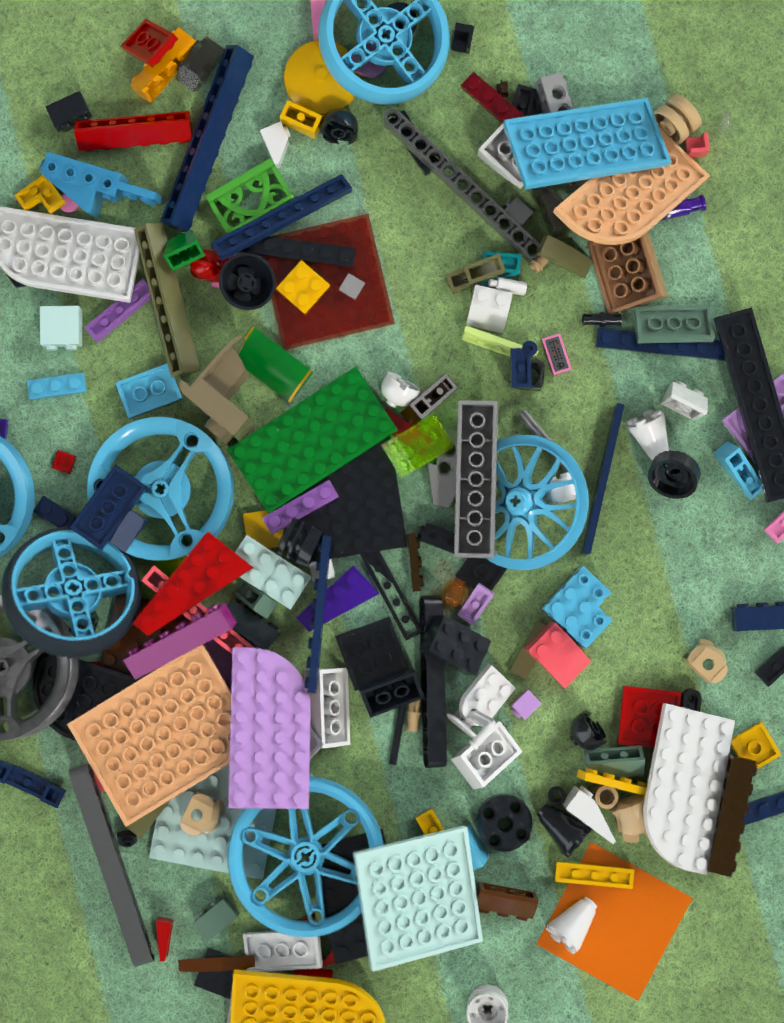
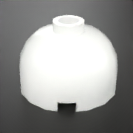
M388 372L381 384L382 394L387 399L386 403L394 408L397 405L401 407L410 405L420 393V389L408 380L401 379L400 375L393 372Z

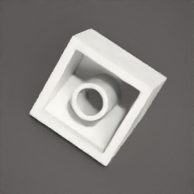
M475 285L466 326L503 334L513 293Z

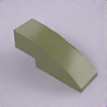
M550 235L543 237L536 253L550 260L552 264L583 278H586L592 260Z
M499 253L463 266L462 269L446 274L452 294H456L505 273L506 270Z

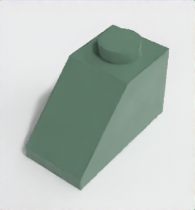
M244 579L233 593L252 610L266 619L278 605L275 600Z

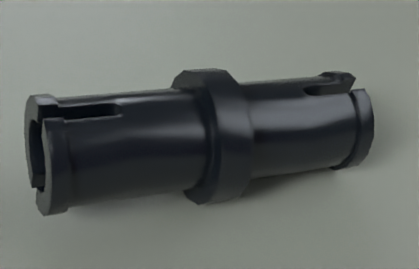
M599 312V314L583 313L582 325H599V327H604L605 325L621 326L622 314H605V312Z

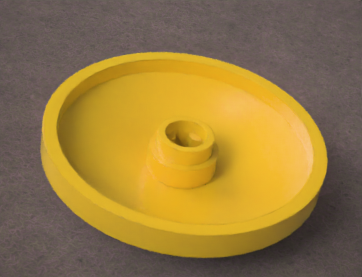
M318 40L300 46L290 56L285 67L284 82L287 94L293 103L325 116L330 110L345 109L353 101L355 96L343 89L329 73L322 59ZM335 43L340 57L349 52L342 45Z

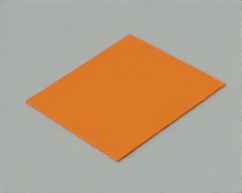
M591 842L580 863L633 868V889L569 883L548 923L580 899L583 900L587 897L597 905L596 913L581 948L575 954L570 953L562 941L558 943L550 936L551 934L546 930L547 925L536 945L638 1001L693 898Z

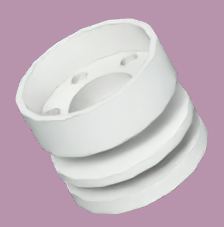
M489 984L481 985L474 989L468 1000V1023H507L508 1001L504 992L497 986ZM491 1005V1010L489 1008L485 1010L484 1006Z

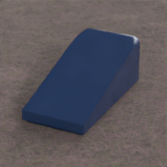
M130 509L113 534L110 542L126 553L148 520L133 509Z

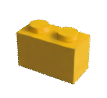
M287 100L279 117L282 125L313 139H316L323 120L322 115Z

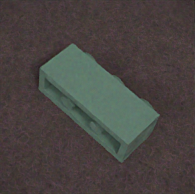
M642 745L584 750L583 766L584 771H586V768L597 770L599 775H603V772L615 775L614 778L644 776L645 757Z

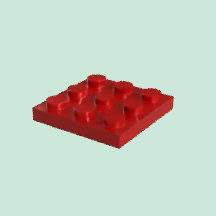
M623 685L617 743L654 748L663 703L680 707L682 693Z

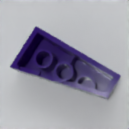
M354 565L327 589L323 624L379 594ZM312 603L296 617L308 632L313 630L310 629L311 618H315V610H312Z

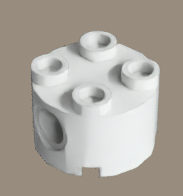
M569 472L560 474V479L553 477L549 484L572 480ZM574 484L555 488L547 492L544 496L545 502L548 505L575 500Z

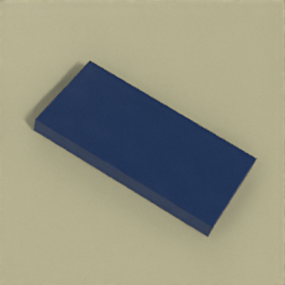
M115 464L69 528L102 551L130 509L134 508L148 487Z

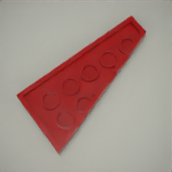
M207 531L132 624L149 636L250 571L253 567Z

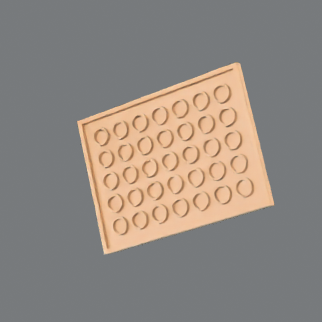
M204 644L166 663L67 724L126 827L229 764L231 690Z

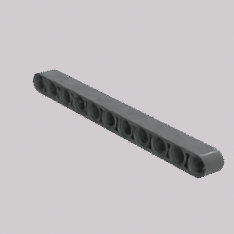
M389 109L386 111L383 123L390 133L518 253L522 254L525 259L535 260L539 256L537 254L530 255L527 251V247L532 246L536 249L537 253L540 246L538 241L398 110ZM394 116L397 118V122L390 123L387 118ZM408 129L411 135L408 137L403 136L401 131ZM418 142H422L425 145V148L423 150H419L416 148L415 144ZM435 155L439 158V162L433 163L429 157ZM449 168L453 171V175L446 176L443 170ZM460 181L465 182L467 188L460 189L457 183ZM474 194L479 195L481 201L474 202L471 196ZM490 207L495 211V214L490 216L486 214L485 209ZM504 220L508 223L509 227L503 229L500 227L499 222ZM516 233L520 234L522 241H515L513 235Z
M89 763L69 769L70 781L134 967L153 962L155 957L150 950L152 946L92 768Z

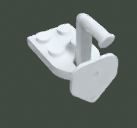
M487 664L462 695L459 710L454 715L448 713L447 717L453 724L473 738L469 743L477 750L495 727L493 716L516 688L492 665ZM472 725L483 727L477 735L470 730Z

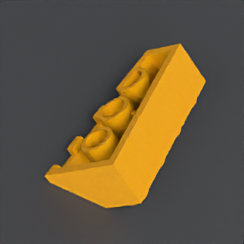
M179 27L176 31H172L178 38L173 48L168 50L161 58V61L154 65V67L145 63L140 74H136L131 80L130 86L133 91L150 105L198 48L196 40Z

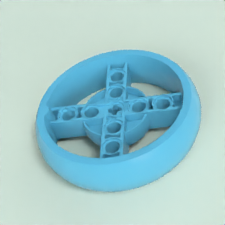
M326 0L319 20L318 41L324 64L331 76L343 89L366 102L391 105L403 103L421 95L438 79L448 57L450 31L445 11L439 0H414L401 12L389 7L377 8L372 0ZM344 2L359 21L356 31L357 46L340 57L335 46L333 29L335 16ZM357 2H362L365 8H359ZM410 11H414L417 18L412 17ZM427 16L433 32L434 49L431 62L424 71L410 52L412 45L411 28ZM369 18H374L377 24H371ZM395 22L401 23L403 29L397 28ZM382 34H386L388 37L383 39ZM366 45H371L374 51H368ZM392 49H397L400 52V56L393 54ZM351 56H357L359 63L353 62ZM368 61L380 66L392 65L406 85L396 88L378 87L361 80L354 72ZM404 64L409 65L412 71H407L404 68Z

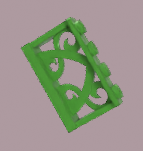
M271 158L205 196L226 234L294 199ZM273 172L279 184L270 185L268 173ZM255 181H259L258 187H259V186H262V185H263V187H262V188H254V187H253V183H254ZM246 187L255 193L263 192L257 210L238 207L243 199L242 188ZM270 190H282L284 193L283 199L278 202L274 201L273 197L279 195L275 192L270 193ZM237 194L239 196L238 200L232 204L235 199H231V195ZM218 202L228 209L223 217L215 205ZM231 212L235 213L232 217L233 221L237 218L240 219L239 225L235 227L227 223V218Z

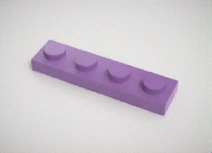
M144 279L139 281L133 288L131 303L115 301L84 327L97 343L151 299L148 284Z
M330 480L264 516L262 519L271 535L286 528L293 518L300 520L339 498Z

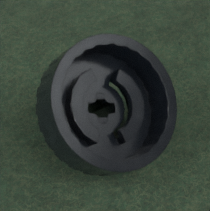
M673 450L664 451L654 457L648 471V481L651 487L659 494L672 499H682L695 492L701 476V470L698 463L686 453Z

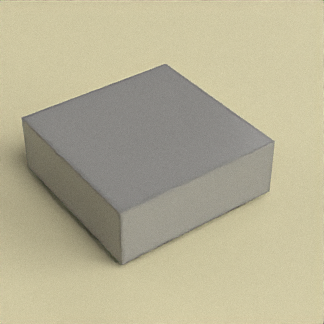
M348 273L339 291L356 300L365 283Z

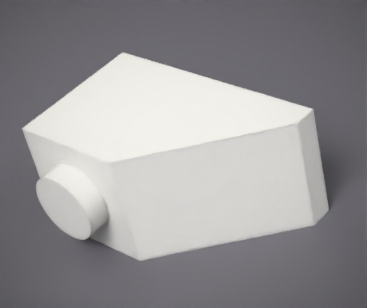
M281 121L260 130L263 141L277 169L281 166L289 146L288 138L291 137L287 126L283 127Z

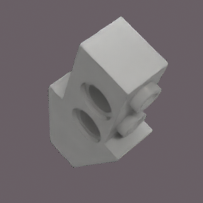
M562 72L541 77L535 83L544 114L558 112V110L565 111L580 108H572L573 101L571 96L568 95L567 81L562 76ZM552 92H555L559 99L554 98Z
M446 428L445 433H440L438 443H441L440 451L436 450L433 459L437 463L436 465L428 463V472L433 505L448 509L456 495L457 431ZM447 445L454 446L455 453L448 455L444 450ZM447 463L450 466V472L442 473L440 465Z

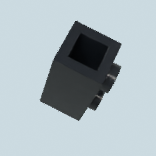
M426 523V526L421 525L418 536L421 537L420 542L454 554L455 533Z

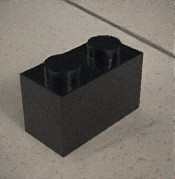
M80 91L45 106L58 132H67L75 125V121L89 120L90 117H93Z

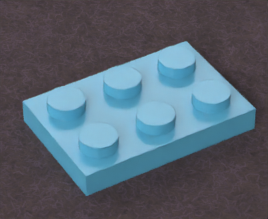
M168 363L115 383L129 419L183 400L176 378L170 375Z

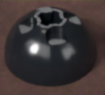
M240 253L228 259L223 265L219 275V287L225 300L235 308L255 310L264 306L272 298L276 287V279L272 267L265 259L252 253Z

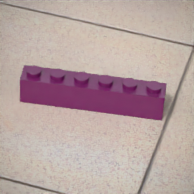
M216 603L207 609L208 612L204 614L199 612L190 618L191 621L187 623L182 621L175 626L174 630L169 631L167 629L158 635L159 638L155 640L150 638L143 643L144 646L140 648L135 646L130 649L123 661L134 679L136 680L231 630L237 622L226 604L223 603L218 606Z

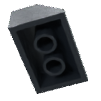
M240 599L237 602L232 600L227 607L237 622L233 629L259 648L269 650L280 635L277 632L279 628L271 622L266 624L262 621L263 616L253 611L251 613L246 609L247 605Z
M415 669L359 689L370 718L425 698Z

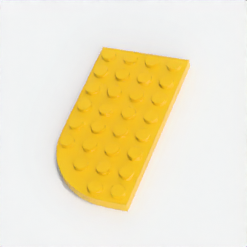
M234 969L230 1023H386L384 1014L375 999L364 989L348 981L334 978Z

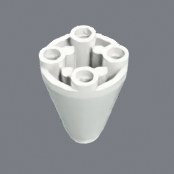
M651 409L643 412V417L629 419L627 427L648 457L653 461L654 457L659 453L669 451L664 412L662 410L654 412Z
M587 897L583 900L580 899L550 921L546 930L556 942L560 943L562 941L566 945L565 948L570 953L575 954L582 946L595 916L597 905Z

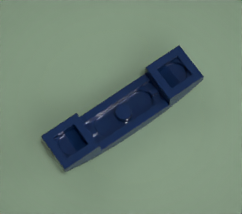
M0 760V783L9 784L39 798L40 801L55 808L59 807L66 792L64 788L22 767Z

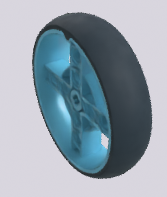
M69 527L47 530L25 542L10 559L5 569L1 586L3 607L14 630L33 647L60 657L89 656L113 646L132 627V623L136 620L139 613L142 596L137 568L127 553L117 548L110 541L101 551ZM72 548L85 549L100 555L111 563L117 571L96 575L89 567L76 563ZM51 550L55 568L48 574L42 585L17 589L18 579L24 567L36 556ZM64 554L67 558H61L59 555ZM64 572H70L72 575L67 576ZM112 582L115 586H109L107 583ZM88 586H94L96 589L91 590ZM55 593L57 596L51 597L48 594ZM126 594L125 607L118 620L108 629L94 634L90 614L97 608L101 598ZM34 596L37 600L32 601L28 597ZM79 607L81 611H74L72 608ZM48 608L56 616L69 620L73 638L55 635L40 628L24 612ZM77 625H84L86 629H79Z

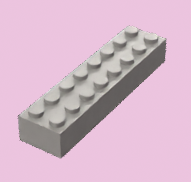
M458 400L455 558L495 559L498 401Z

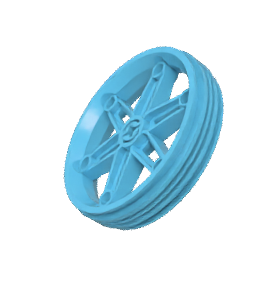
M309 777V791L329 795L345 804L349 808L314 834L308 809H301L308 837L298 839L296 809H288L291 837L250 826L263 808H244L232 829L228 846V870L231 883L245 909L266 927L295 937H316L332 933L345 927L362 913L360 895L358 894L343 910L330 917H325L321 875L358 885L355 863L329 851L359 821L366 832L369 848L384 845L379 825L363 800L345 786L318 777ZM349 812L355 813L356 821H347L346 814ZM341 823L344 828L323 848L317 840ZM247 831H253L256 834L254 841L247 839ZM262 838L291 845L288 854L262 843ZM244 843L283 861L254 891L245 874L243 863ZM312 849L314 850L309 856L310 860L305 859L299 863L302 856L304 855L303 852L306 854L310 852ZM324 859H329L350 869V875L322 867ZM290 865L295 873L271 889L269 884ZM314 874L317 903L315 904L311 902L305 875ZM298 879L309 921L294 920L281 916L269 909L264 903ZM258 890L265 892L266 898L264 900L257 898L256 892ZM313 911H319L322 915V918L320 920H314L311 916V913Z

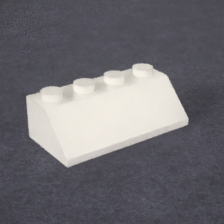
M319 668L317 693H309L310 726L324 744L321 749L351 745L347 668ZM310 669L304 670V682L305 677H309Z

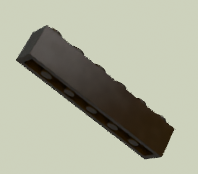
M731 754L728 756L714 838L710 851V860L707 867L708 872L731 877L732 872L736 871L737 862L735 857L741 848L739 839L740 834H743L745 829L744 815H747L749 811V803L747 801L749 795L751 796L753 792L752 778L757 773L756 761Z

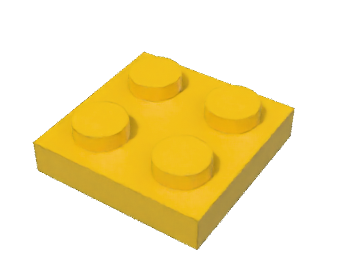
M301 260L279 284L276 290L302 313L306 314L329 289L330 284Z

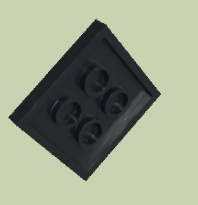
M390 617L335 636L355 691L409 671Z

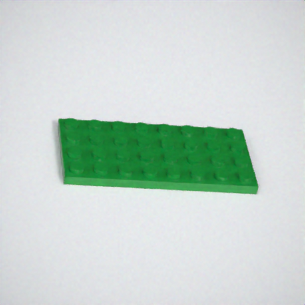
M355 366L227 449V451L268 514H270L397 432L398 429Z

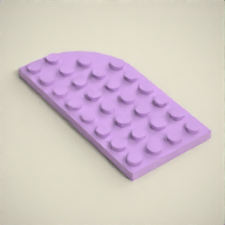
M232 648L228 808L309 809L310 698L309 693H307L308 689L304 688L305 682L302 676L288 660L265 649Z

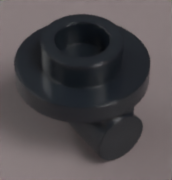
M130 830L117 832V842L123 847H131L137 842V835Z

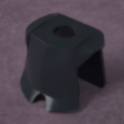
M530 357L531 369L537 371L539 378L535 383L531 384V388L514 389L541 391L544 381L545 363L537 358ZM508 381V387H511V381Z

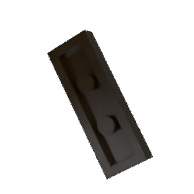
M415 533L407 534L412 589L414 592L421 591L420 587H424L423 575H419V568H422L421 556H417V549L420 548V539L415 536Z

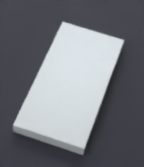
M274 930L243 933L245 956H255V967L247 968V971L267 972L320 969L323 967L320 936L295 937Z

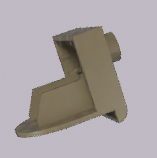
M242 335L230 341L215 356L191 386L187 385L183 380L180 381L179 385L181 392L210 417L204 426L225 444H228L233 437L238 441L243 440L256 426L247 415L229 401L249 377L240 356H238L245 343V338Z

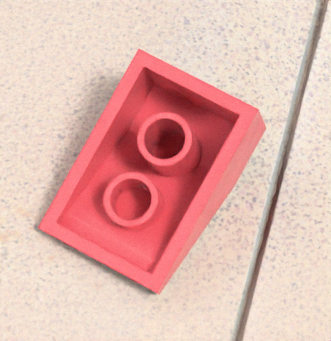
M552 621L524 648L564 689L591 662L568 634L556 622Z

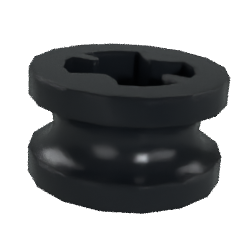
M555 786L549 790L548 798L553 804L560 805L565 801L566 793L561 787ZM559 790L561 791L560 795L562 798L555 801L553 800L554 796L552 793L554 791L557 793Z

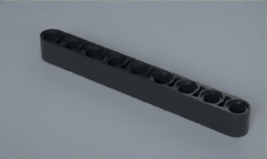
M441 595L420 597V646L434 615H443V599ZM420 651L421 689L425 697L422 699L423 762L425 768L446 767L445 664Z

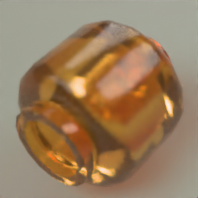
M456 578L454 581H447L441 593V597L444 600L443 603L454 608L464 605L469 593V589L464 586L465 582Z

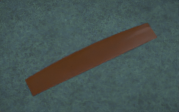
M255 956L178 960L179 971L219 972L255 967Z

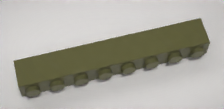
M145 223L134 229L170 375L171 377L188 376L201 370L176 271H172L163 256L168 241L164 224Z

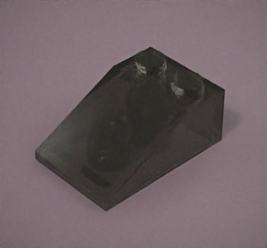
M550 186L532 188L549 235L557 238L571 233L572 230L553 213L554 209L564 199Z

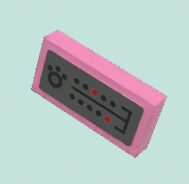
M561 334L543 338L542 343L553 376L572 370Z

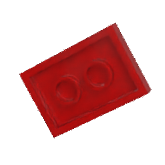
M145 19L121 47L125 52L154 67V65L161 61L164 54L173 48L178 38L174 33Z

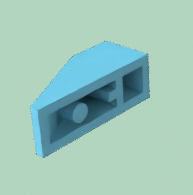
M726 441L713 452L724 470L750 500L763 491L758 475L738 446Z

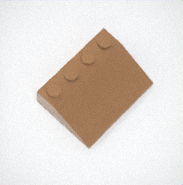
M649 231L642 237L625 244L607 245L593 241L587 243L608 314L632 309L635 306H643L668 297Z

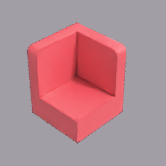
M708 132L703 133L701 137H692L685 140L686 153L691 158L705 157L710 151Z

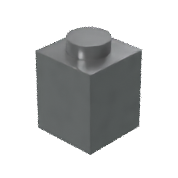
M518 197L513 201L510 199L503 207L522 227L534 213Z

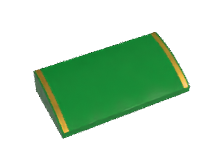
M251 326L244 336L245 343L238 356H240L245 369L291 404L314 374L313 371L255 327Z

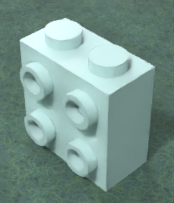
M40 306V345L49 351H56L58 347H65V350H77V347H83L82 309L79 306Z

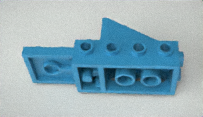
M50 152L46 153L45 160L43 159L41 162V175L53 183L85 212L94 217H99L104 198L107 201L116 203L117 200L123 202L125 196V198L137 201V198H139L144 204L154 207L155 204H162V196L154 191L128 184L129 179L121 173Z

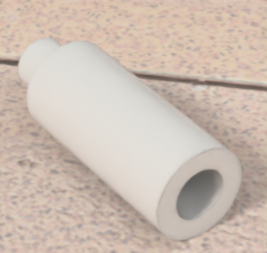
M501 277L489 279L488 286L516 295L524 296L527 290V283Z

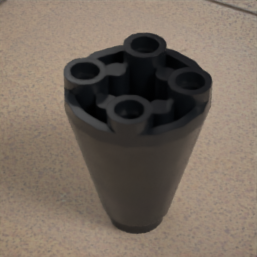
M547 803L537 813V816L540 818L539 821L561 853L567 858L580 846L583 839L592 830L583 821L552 805L549 806Z

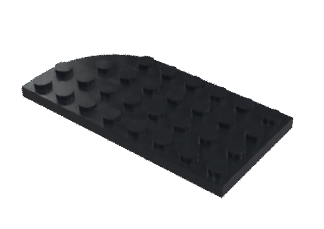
M46 652L39 655L33 675V694L38 710L51 694L57 674V657ZM79 659L78 681L72 699L64 712L49 726L62 736L76 741L67 725L68 723L139 681L141 678L135 680L132 675Z

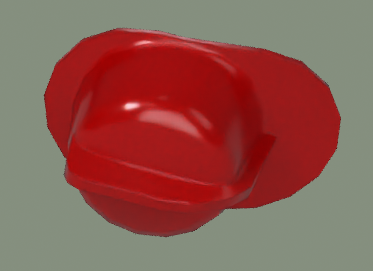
M203 250L205 256L190 263V273L197 279L219 283L220 271L229 258L221 261L215 251Z

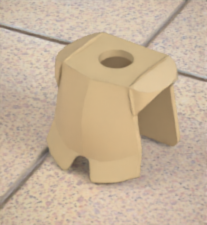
M699 639V645L692 650L688 659L682 657V659L705 682L718 683L726 676L728 671L725 656L721 649L714 646L713 642ZM711 659L714 666L711 670L704 669V660Z
M200 789L192 795L180 821V826L184 832L196 836L214 831L220 825L218 823L219 817L225 815L223 800L214 802L210 797L201 794ZM194 809L201 810L203 816L200 820L192 818L191 813Z
M635 794L618 800L617 804L609 809L616 817L618 833L622 832L624 842L638 843L640 834H645L648 838L643 818L644 795Z

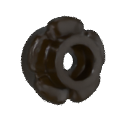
M501 79L500 83L496 84L497 92L503 97H508V81H502Z

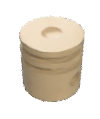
M598 784L592 792L593 799L604 809L614 807L619 799L618 793L613 787Z

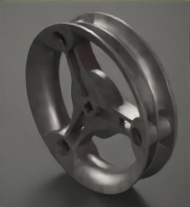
M0 595V612H1V611H5V610H4L3 603H2V596ZM48 608L24 612L28 617L35 620L36 625L48 632L53 630L55 635L73 638L65 622ZM0 638V741L19 739L36 734L51 725L64 712L76 689L79 675V657L56 656L57 674L51 694L37 712L26 719L17 717V695L29 683L33 672V662L43 651L36 648L29 653L27 647L30 644L25 640L19 642L14 639ZM3 697H7L8 716H4ZM5 722L9 724L7 731L4 729Z

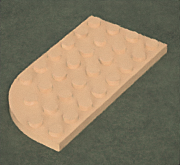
M659 127L671 159L669 166L589 179L559 204L553 213L573 232L587 240L607 245L625 244L646 234L707 181L710 175Z

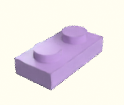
M478 583L457 615L471 625H474L495 593Z

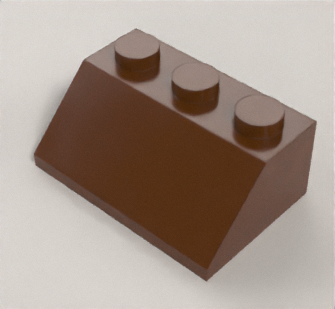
M478 882L476 895L479 912L489 914L490 911L497 912V915L502 917L513 915L516 916V919L527 921L528 918L533 919L539 903L535 892Z

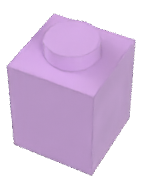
M526 689L510 705L513 707L511 711L519 719L523 717L526 720L542 703Z

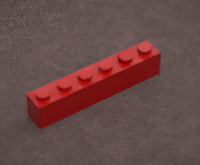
M189 111L75 121L74 126L78 151L86 152L96 149L110 150L112 148H130L140 145L146 147L151 144L166 145L173 142L186 143L191 140L193 134Z

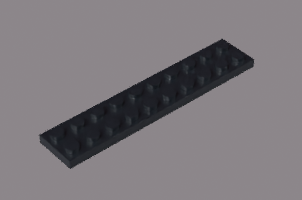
M751 307L715 317L714 323L765 500L768 503L784 498V416Z

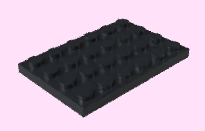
M381 828L380 830L383 838V844L386 845L387 843L383 828ZM362 833L342 838L329 852L355 863L353 852L370 849L367 835ZM329 842L321 844L324 848ZM324 859L322 867L350 875V869L329 859ZM321 875L325 917H330L347 907L359 894L358 885ZM362 913L345 927L328 934L335 964L368 956Z

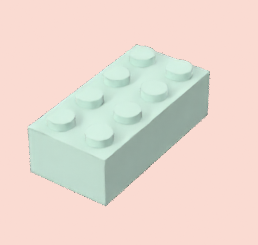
M249 535L245 536L235 552L253 567V569L240 577L290 610L312 577Z

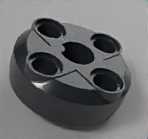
M510 794L493 795L486 799L479 807L476 815V829L482 841L490 849L502 852L512 851L522 846L530 838L533 825L532 815L527 805L518 797ZM513 802L519 803L516 810H510V805ZM486 808H492L490 816L486 817L483 815ZM501 817H510L511 822L507 828H498L497 823ZM518 829L525 830L523 836L516 837ZM498 835L497 842L489 843L490 837Z

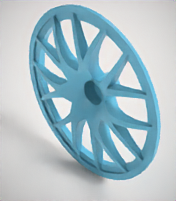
M515 435L497 441V453L512 447L518 466V478L514 483H511L497 459V474L500 481H496V487L501 489L502 497L496 501V514L500 512L505 513V522L495 533V540L507 532L505 556L495 552V559L488 560L507 569L532 570L557 561L578 540L588 514V488L578 463L563 447L543 437ZM528 445L537 447L526 468L516 446ZM544 449L557 457L548 474L538 484H533L531 476L541 450ZM562 462L572 480L549 484ZM574 484L576 503L548 505L543 500L547 492L555 488ZM516 498L521 500V502L517 504V507L516 504L513 503V499ZM576 507L570 528L553 512ZM545 515L567 531V534L556 546L552 544L538 526L537 516ZM519 524L525 526L527 532V559L510 558L515 530ZM536 534L551 550L541 556L532 558Z

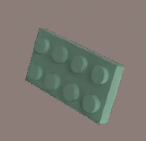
M710 305L635 306L633 309L637 343L713 342L715 339Z

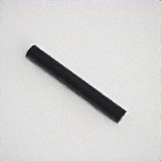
M399 707L397 711L389 764L397 765L406 707Z

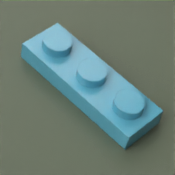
M85 373L27 380L29 400L87 392Z

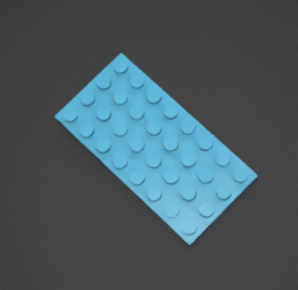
M648 98L506 119L503 123L525 190L665 167L671 163Z

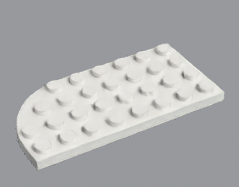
M0 206V267L8 276L30 287L131 303L140 259V251L134 232L136 228Z
M663 703L643 806L646 833L654 849L668 863L680 869L707 875L735 720Z

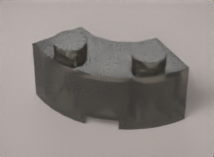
M207 36L201 41L197 40L195 42L193 50L186 60L182 61L177 67L178 74L175 79L193 92L203 86L210 73L220 63L225 50Z

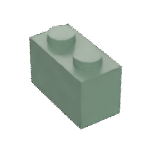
M225 895L221 899L219 896L210 903L211 907L208 910L202 909L194 916L196 919L193 925L207 942L239 915V912Z

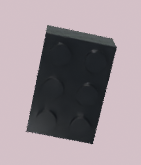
M434 615L419 650L465 675L477 676L491 640L445 615Z

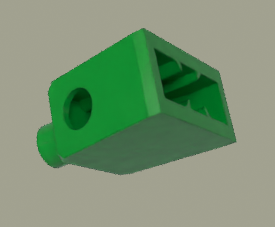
M189 230L167 241L163 256L172 271H175L204 257L205 253L193 231Z

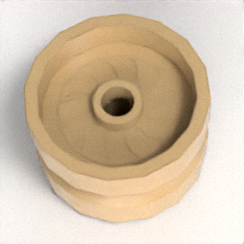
M673 94L665 102L666 105H661L653 114L658 126L676 144H681L688 138L689 133H693L701 126L702 121L695 107L680 94Z

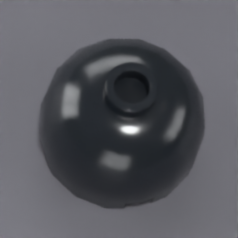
M342 108L330 110L323 117L320 134L322 132L323 138L329 143L339 144L337 140L348 141V145L352 144L358 136L357 119L348 110Z
M585 710L571 722L570 739L575 746L579 745L585 750H595L607 743L606 740H603L606 734L598 721L595 723L589 717L591 713Z

